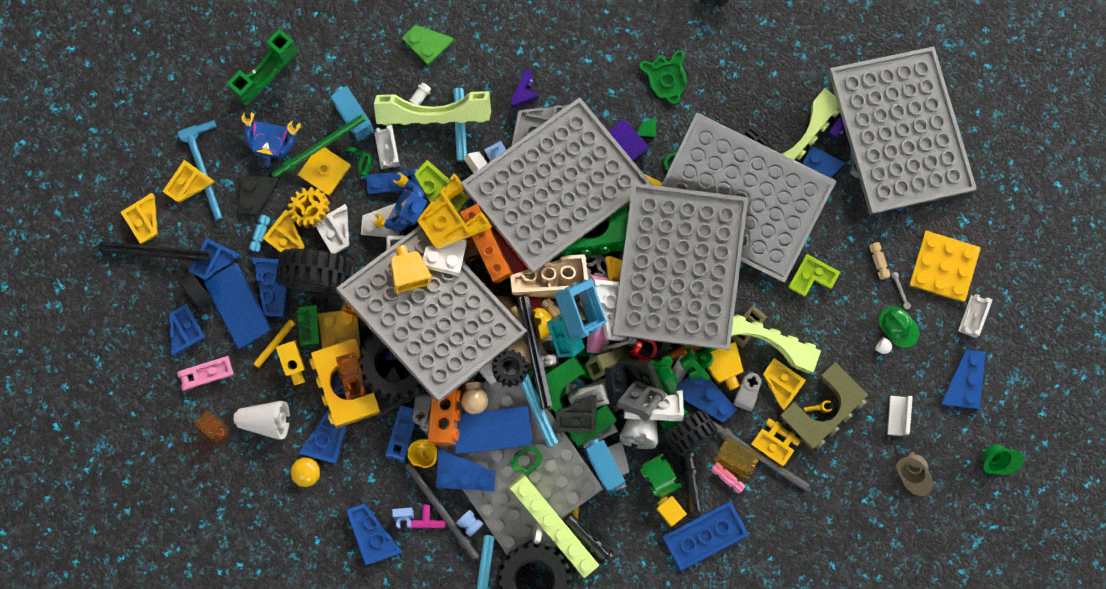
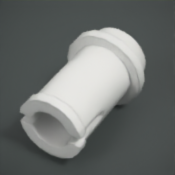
M423 82L421 85L418 84V89L409 99L410 103L420 105L427 94L430 95L431 88Z

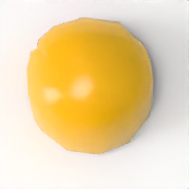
M543 308L532 310L534 324L538 327L536 332L537 338L541 340L551 334L547 322L553 318Z
M419 439L410 444L408 458L413 466L429 468L436 464L439 448L437 445L429 443L428 439Z
M304 456L298 458L291 467L292 480L300 487L307 488L313 486L320 477L318 462L312 457Z

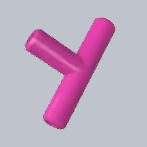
M422 505V520H411V528H445L444 520H430V505Z

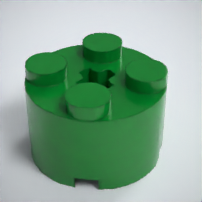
M663 453L642 464L643 468L640 469L645 479H650L653 484L650 486L653 494L661 498L682 487L680 483L676 484L679 480L670 463L666 459L663 461V458H665Z

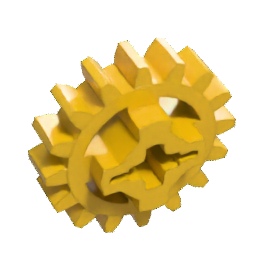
M310 187L309 191L303 188V193L301 194L296 192L297 197H291L293 203L288 204V207L291 209L288 213L293 222H296L299 227L304 225L305 228H308L309 224L316 227V222L322 224L321 218H327L325 212L330 211L328 207L330 202L326 199L327 197L324 192L321 193L320 189L314 191L312 187Z

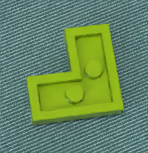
M806 254L788 288L804 297L814 281L831 290L840 271Z

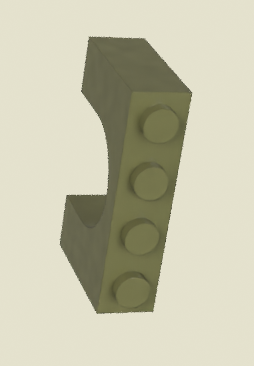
M581 301L575 302L582 323L587 324L588 320ZM609 340L608 346L622 341ZM623 345L609 349L608 352L594 357L586 362L585 366L594 381L606 376V367L616 364L619 359H632L627 346Z
M836 362L819 377L838 398L839 407L833 419L825 422L813 420L795 402L779 416L810 450H813L815 447L819 449L826 442L824 438L828 434L832 436L840 429L837 425L842 420L846 423L853 416L851 413L856 407L860 409L867 402L865 398L868 394Z

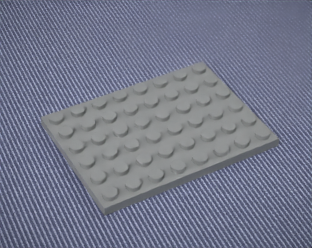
M935 47L833 67L828 70L870 215L977 190Z
M580 97L461 182L464 191L475 204L479 205L486 218L532 274L631 201L633 183L652 184Z
M696 113L661 186L747 197L748 204L741 261L785 282L836 180Z
M633 183L613 336L730 350L748 204L747 197Z
M418 226L339 285L336 291L436 402L439 403L493 361L496 356L498 357L499 353H503L525 336L527 330L464 262H462L459 276L428 269L431 274L430 285L395 294L390 266L391 258L397 256L395 248L405 245L408 253L417 251L423 260L426 247L434 246L422 227Z
M513 362L504 368L506 375H514L518 370ZM485 381L481 384L482 390H484L488 397V406L484 411L529 406L533 439L532 447L540 451L542 456L541 464L530 474H524L521 471L516 473L510 463L514 460V454L530 446L456 454L455 446L437 445V447L496 471L495 491L464 489L463 491L507 555L511 550L524 545L532 539L537 523L535 518L507 487L518 476L524 474L560 518H563L603 490V487L567 434L563 431H556V418L549 409L544 411L558 440V444L552 447L547 445L520 383L516 387L515 385H512V387L505 385L504 387L502 383L498 382L490 386ZM459 402L461 414L468 413L464 410L462 403ZM448 420L442 423V429L448 427ZM533 451L524 452L518 458L519 465L524 469L533 466L537 462L536 454Z

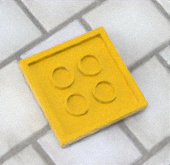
M925 231L909 286L965 302L981 247Z

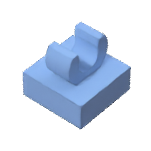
M499 141L484 149L491 162L498 155L506 151L502 141Z
M392 509L397 528L401 529L400 523L402 521H407L408 528H411L412 523L410 519H414L413 509Z

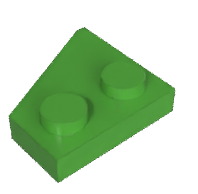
M417 25L402 37V40L428 66L454 42L452 37Z

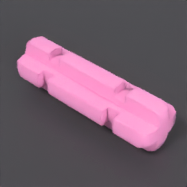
M716 463L711 468L714 474H718L719 478L730 487L732 486L733 490L737 493H741L745 488V485L741 481L738 482L737 478L727 469L724 470L721 464Z

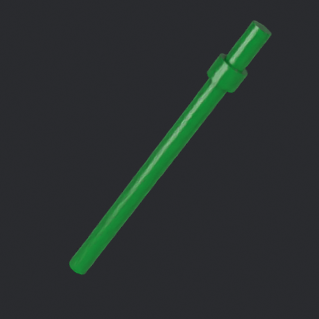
M363 114L359 115L292 160L288 159L281 167L272 172L273 177L278 178L286 172H291L296 168V165L366 121V117Z

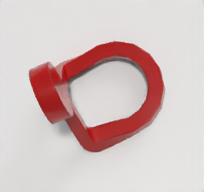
M638 339L630 354L641 360L652 359L657 353L655 341L644 340L653 345V352L649 356H641L638 352L641 349V340L643 339Z

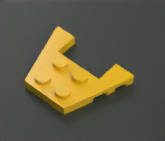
M453 174L450 178V183L440 190L441 194L435 202L432 201L417 219L436 249L492 228V225L482 212L465 223L450 200L464 190L456 174Z

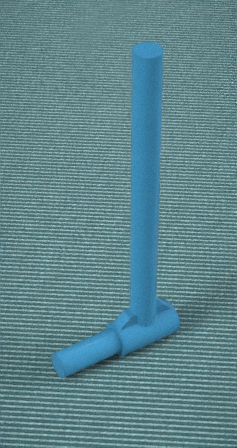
M215 120L178 131L181 141L188 142L197 169L207 175L195 139L198 138L199 133L217 127ZM210 185L205 188V192L215 221L222 219V215Z

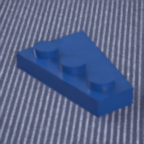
M811 146L803 165L831 178L845 165V162Z
M252 258L256 269V279L259 284L264 315L266 317L285 318L288 288L278 285L276 281L279 259Z
M964 351L940 405L980 409L985 352Z
M438 450L436 488L495 491L496 471L445 450Z
M366 504L346 510L365 566L402 553Z

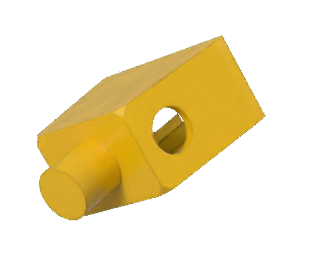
M405 245L396 247L395 252L397 256L391 258L390 264L394 293L397 294L430 285L431 274L417 251L408 253Z
M294 340L277 346L276 350L285 375H291L294 386L304 383L302 371L305 370V365L297 341ZM291 360L296 362L297 367L295 369L290 367L289 362Z
M733 342L730 344L729 351L717 349L710 352L714 356V360L710 367H706L715 382L720 384L726 381L730 391L740 387L736 376L743 373L737 344Z

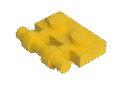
M769 418L766 425L771 430L768 433L762 428L751 445L783 467L794 452L788 445L792 442L798 446L801 439L796 437L794 432H789L783 428L782 424L778 421L775 422ZM776 432L786 438L784 442L774 437Z

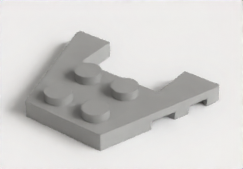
M568 105L519 110L512 146Z

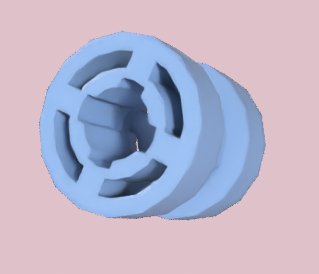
M471 510L466 512L457 521L459 527L466 529V534L469 537L483 525L480 520L475 519L474 513Z

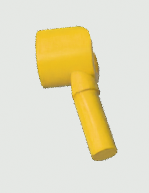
M826 400L820 405L804 407V412L821 411L828 413L832 409L826 410L824 404L831 403V401Z

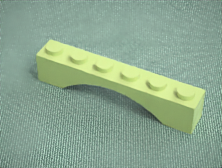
M826 88L823 89L811 105V117L806 133L793 148L783 153V155L793 160H800L806 153L804 149L807 145L812 146L818 139L816 136L820 130L824 132L830 125L829 119L832 116L836 118L840 113L836 96Z
M489 91L470 92L455 103L437 107L412 104L397 95H376L374 110L376 124L386 126L398 123L402 125L411 123L428 124L430 122L441 124L448 122L465 123L467 121L481 123L490 120L491 104Z
M734 316L731 336L745 335L762 339L779 350L786 358L790 367L807 374L814 372L821 350L816 349L814 344L805 342V344L800 343L796 337L790 335L785 337L780 335L781 332L776 329L770 328V330H767L758 322L750 323L745 321L746 318L743 316Z
M524 474L518 476L507 486L581 576L587 577L599 566Z

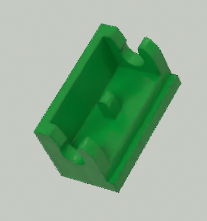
M317 305L298 307L297 309L300 348L321 346Z

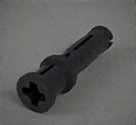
M696 453L679 456L683 468L681 475L685 476L690 513L702 511L696 477L699 471L696 469L694 458Z
M572 513L565 517L563 522L588 546V551L590 553L593 552L600 559L601 564L606 563L613 556L614 551L609 550L602 543L603 540L601 538L593 536Z

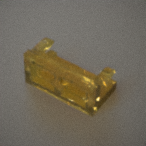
M726 438L714 461L748 479L761 456Z

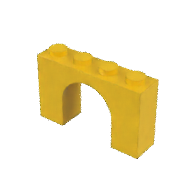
M356 338L312 352V358L309 359L312 369H316L318 377H315L318 387H322L324 395H321L324 405L329 406L331 412L328 413L331 425L335 424L336 428L381 413L374 393L353 400H345L336 396L332 390L331 380L335 371L343 365L360 359V349Z

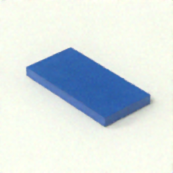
M237 263L204 282L238 349L246 347L272 331L267 318Z
M529 406L483 411L480 414H461V419L457 423L459 439L456 441V454L533 445Z
M730 501L662 536L679 571H682L749 536Z

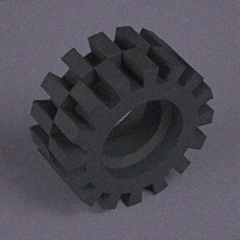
M505 350L504 353L501 352L498 357L494 358L492 364L493 376L498 383H502V386L508 385V387H512V385H515L516 387L527 376L528 364L526 358L522 357L519 351L516 353L515 350ZM506 362H514L517 365L518 370L514 375H506L503 372L502 367Z

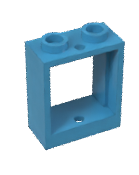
M347 86L337 88L333 95H331V98L345 123H349L361 114L366 117V121L351 130L359 142L374 133L372 124Z
M592 278L576 282L554 293L570 337L578 336L579 339L590 335L589 331L590 333L601 329V325L607 323ZM576 294H579L588 323L585 325L582 323L573 297Z
M596 439L588 443V448H586L585 452L606 493L623 486L625 480L605 441L599 442Z

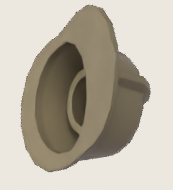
M911 452L907 457L897 462L896 469L908 491L918 496L930 493L933 488V481L928 471L927 461L922 456Z

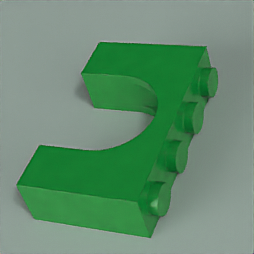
M280 28L266 42L269 49L260 64L246 75L239 70L227 82L231 93L246 107L298 53L294 41Z
M626 205L608 218L609 227L603 235L593 239L580 238L557 255V260L568 255H585V257H589L591 255H605L616 251L624 252L628 224Z
M576 356L569 357L545 373L552 402V408L549 409L551 412L555 411L556 413L557 410L564 408L561 402L562 389L585 372L584 367ZM609 404L603 405L596 409L595 433L569 432L567 436L573 444L576 443L579 447L615 423L618 417Z

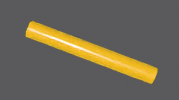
M288 320L253 363L256 367L260 368L293 328L295 323L292 320Z

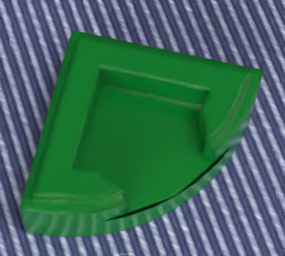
M652 118L642 123L637 134L641 138H656L657 118Z

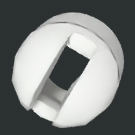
M882 337L875 350L881 354H886L891 351L892 345L889 340Z

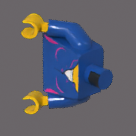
M244 112L242 115L244 137L248 148L252 150L253 154L260 156L258 166L269 168L271 158L280 160L282 156H286L294 148L297 137L296 132L301 128L300 123L297 124L296 128L292 126L293 120L287 127L258 121L251 123L254 119V113L251 112V119H247Z
M397 173L401 178L399 181L393 179V182L400 187H405L388 219L385 220L379 213H376L374 216L378 220L371 222L377 228L384 226L387 229L401 232L405 228L415 225L427 204V200L424 199V190L420 185L408 180L403 174Z

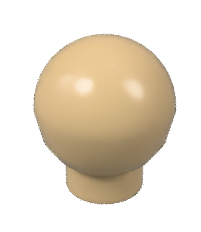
M480 382L467 383L466 391L462 395V406L470 414H480L488 406V397L484 390H482Z

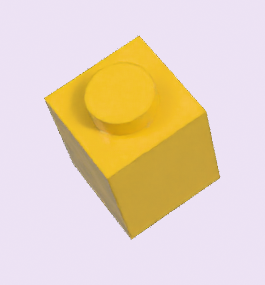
M665 496L657 503L659 507L656 510L670 527L687 515L673 496L669 499Z

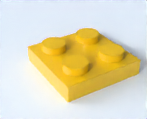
M353 309L318 314L322 349L356 338L358 346L361 348L358 316Z

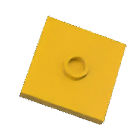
M324 147L310 156L298 173V176L330 197L351 165Z

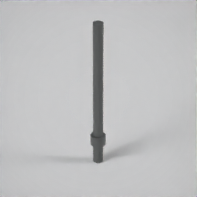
M713 421L717 427L716 433L721 435L720 438L738 446L804 491L810 486L808 483L733 435V432L728 428L724 429Z
M411 462L408 463L405 468L459 540L458 544L467 551L473 561L477 559L479 554L471 545L472 542L469 537H465Z

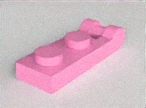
M229 356L178 371L177 375L178 378H181L182 391H187L233 376L234 372ZM193 374L194 381L190 382L188 376Z

